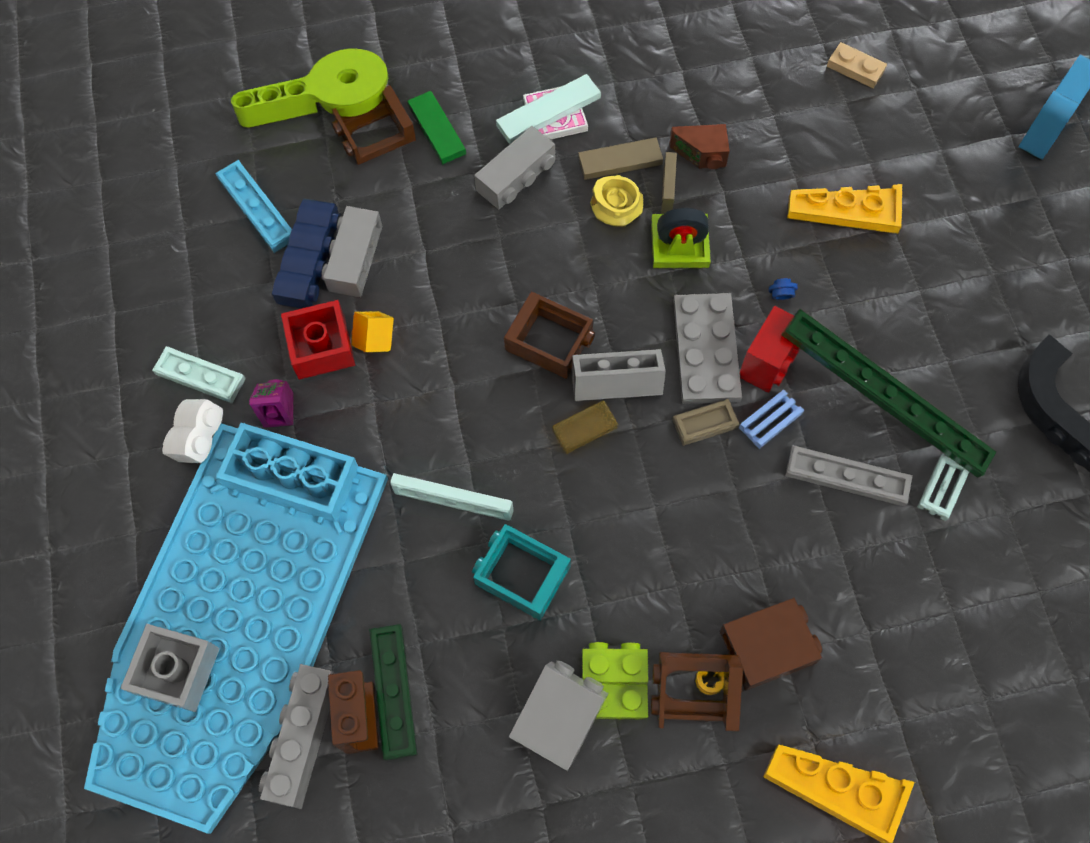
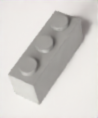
M531 126L474 175L476 191L498 210L506 203H511L516 198L517 193L525 186L529 187L532 185L541 172L553 166L555 162V144Z
M346 206L344 215L339 217L337 222L338 234L336 240L333 239L330 244V259L328 264L325 263L322 269V280L325 281L329 292L361 298L383 227L378 211Z
M661 349L572 355V384L575 401L663 395L666 370Z

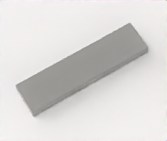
M794 445L790 450L785 473L787 477L904 507L908 504L913 476Z

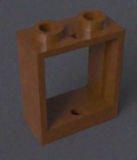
M531 291L504 337L505 350L567 379L572 370V355H580L584 347L589 348L594 340L593 319ZM538 315L579 333L565 361L523 342Z

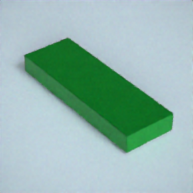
M432 91L407 101L409 109L442 165L466 155V148Z

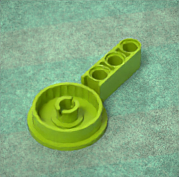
M343 49L330 53L320 59L305 77L237 92L231 98V104L239 124L247 128L317 113L318 110L315 102H319L331 114H333L332 109L336 108L340 116H358L371 111L383 100L382 92L388 82V71L384 61L373 52L363 49Z

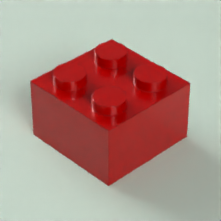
M339 300L281 313L291 365L299 380L356 366L345 317Z
M776 306L773 307L745 355L740 369L741 379L767 393L771 391L774 384L780 386L790 364L794 362L800 351L799 347L781 335L794 315Z

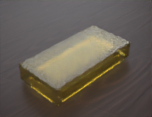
M603 400L553 425L552 431L565 453L568 454L617 429L618 422Z

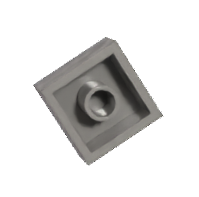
M146 624L120 689L134 695L196 712L220 648L203 639Z

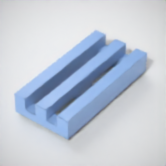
M784 389L739 426V429L759 449L804 412L801 406L797 407L795 405L796 401L793 398L789 399L787 397L788 393ZM780 402L783 403V405L780 408H778L775 412L768 416L754 429H749L750 426H752L755 422L762 418L776 405H778ZM788 409L792 412L759 439L756 436Z

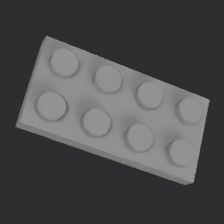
M731 293L674 295L673 304L682 404L716 403L729 399L730 402H741L742 391Z

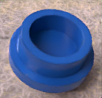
M788 278L777 279L773 285L769 286V293H772V299L774 300L794 298L795 291L798 290V285L791 283V279Z

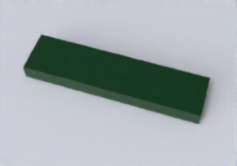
M397 624L369 629L383 760L418 755L402 625Z

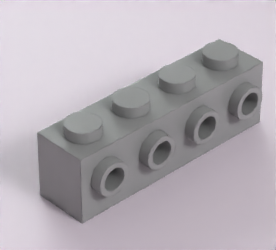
M300 664L298 672L293 673L289 685V691L292 692L289 704L283 706L279 718V723L282 724L278 738L275 737L269 751V757L272 758L269 771H265L260 780L259 792H262L261 800L302 809L330 711L328 675L335 674L333 671Z

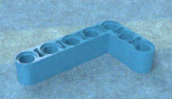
M1081 54L1078 56L1058 88L1052 92L1018 148L1043 160L1090 89L1089 58Z

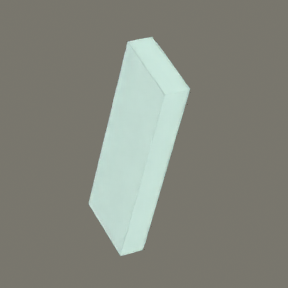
M167 346L152 370L157 376L230 403L234 402L246 379L243 374Z

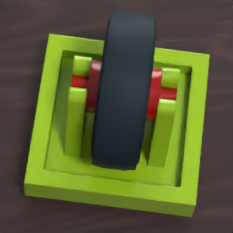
M677 208L664 214H652L653 268L710 267L708 214H704L702 211L694 208Z

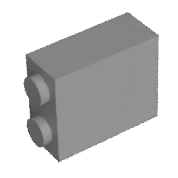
M557 660L556 663L551 661L545 665L509 738L568 771L609 693L602 690L604 686L597 680L586 677L584 680L573 674L574 668Z

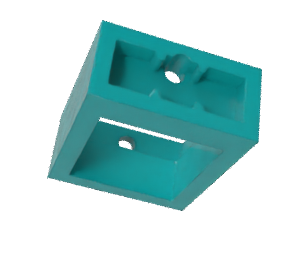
M504 524L501 531L496 530L491 536L488 543L490 550L485 558L480 557L473 567L472 573L475 574L473 577L475 585L541 621L571 567V559ZM509 543L552 565L532 603L488 579Z

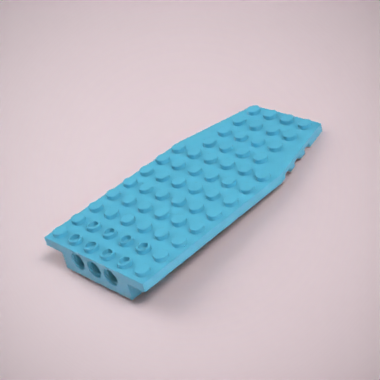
M240 423L238 428L220 424L212 438L211 450L195 474L113 650L111 659L113 667L110 678H107L105 692L107 693L103 712H100L98 726H100L97 742L93 744L84 789L199 831L212 833L269 751L275 737L278 738L282 724L279 723L281 710L285 704H289L292 694L289 691V685L293 673L298 672L300 664L314 666L388 481L386 474L358 466L354 457L245 423ZM146 624L203 639L220 648L196 712L134 695L120 689Z

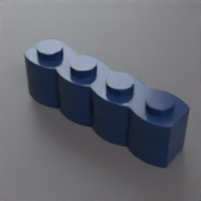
M305 198L302 200L296 222L290 234L288 246L282 258L280 271L274 282L272 295L276 304L306 308L312 306V303L318 300L319 286L317 284L322 277L323 266L325 263L327 264L325 260L329 253L331 241L334 239L333 235L337 230L338 219L342 216L338 212L336 204Z

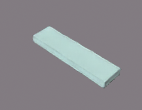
M586 74L497 119L496 126L508 143L511 144L531 126L539 130L600 99L601 92Z
M393 473L390 484L397 495L507 521L512 518L513 502L511 500Z

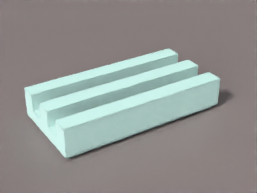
M942 454L938 459L917 508L921 510L925 508L929 510L928 513L932 515L937 514L941 516L940 519L946 521L950 517L969 471L947 455ZM946 463L949 465V468L933 503H931L929 499ZM957 468L961 472L945 508L939 507Z

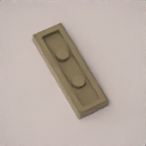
M657 137L578 152L584 180L663 165V156Z

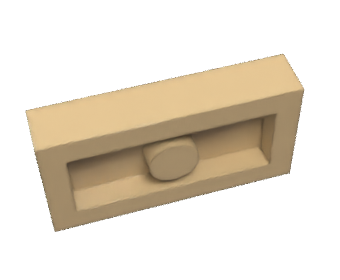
M840 42L830 57L827 67L874 89L884 73L887 63Z

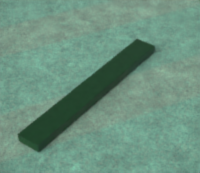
M801 309L795 313L781 334L783 337L974 476L979 478L985 474L996 454L995 450Z

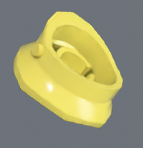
M616 175L603 177L596 181L592 189L594 195L590 205L598 220L611 226L625 227L642 214L643 194L639 192V188L632 180Z

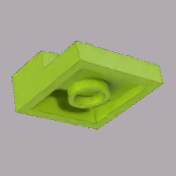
M603 642L589 643V649H582V679L585 680L586 677L597 680L604 686L602 690L609 693L596 719H648V649H640L639 643H622L621 649H608V644Z

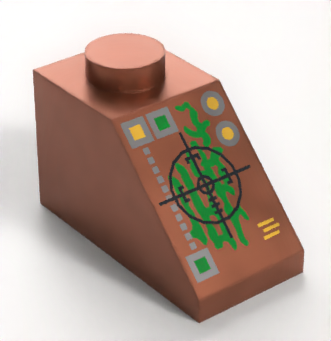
M726 124L678 126L671 129L670 148L699 169L726 167L730 152Z

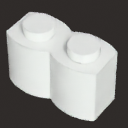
M207 399L183 400L175 412L174 427L169 430L164 439L163 454L178 462L202 463L211 450L212 435L220 427L223 408Z

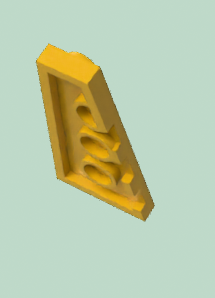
M902 184L892 185V188L880 189V186L877 185L868 186L867 190H853L852 187H841L839 191L831 192L826 188L791 190L787 218L898 234L901 229Z
M778 745L775 748L763 776L765 779L881 843H893L915 783L906 779L890 778L884 773L873 770L869 772L854 768L852 764L841 761L836 763L822 759L819 755L783 745Z

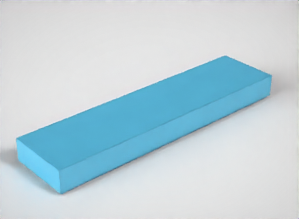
M237 160L216 172L218 180L273 253L288 245L292 231L291 227L241 162Z

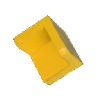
M379 311L354 312L351 345L364 352L390 351L394 318Z

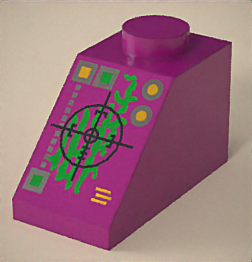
M273 379L267 381V383L257 384L250 397L249 405L263 427L294 425L293 391L288 382Z

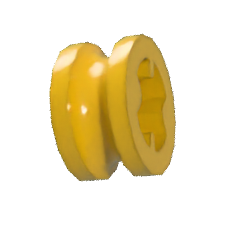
M698 671L695 682L700 692L705 695H715L723 689L724 672H714L713 677L717 675L719 681L714 684L713 688L706 686L708 682L704 684L702 678L706 677L708 671Z

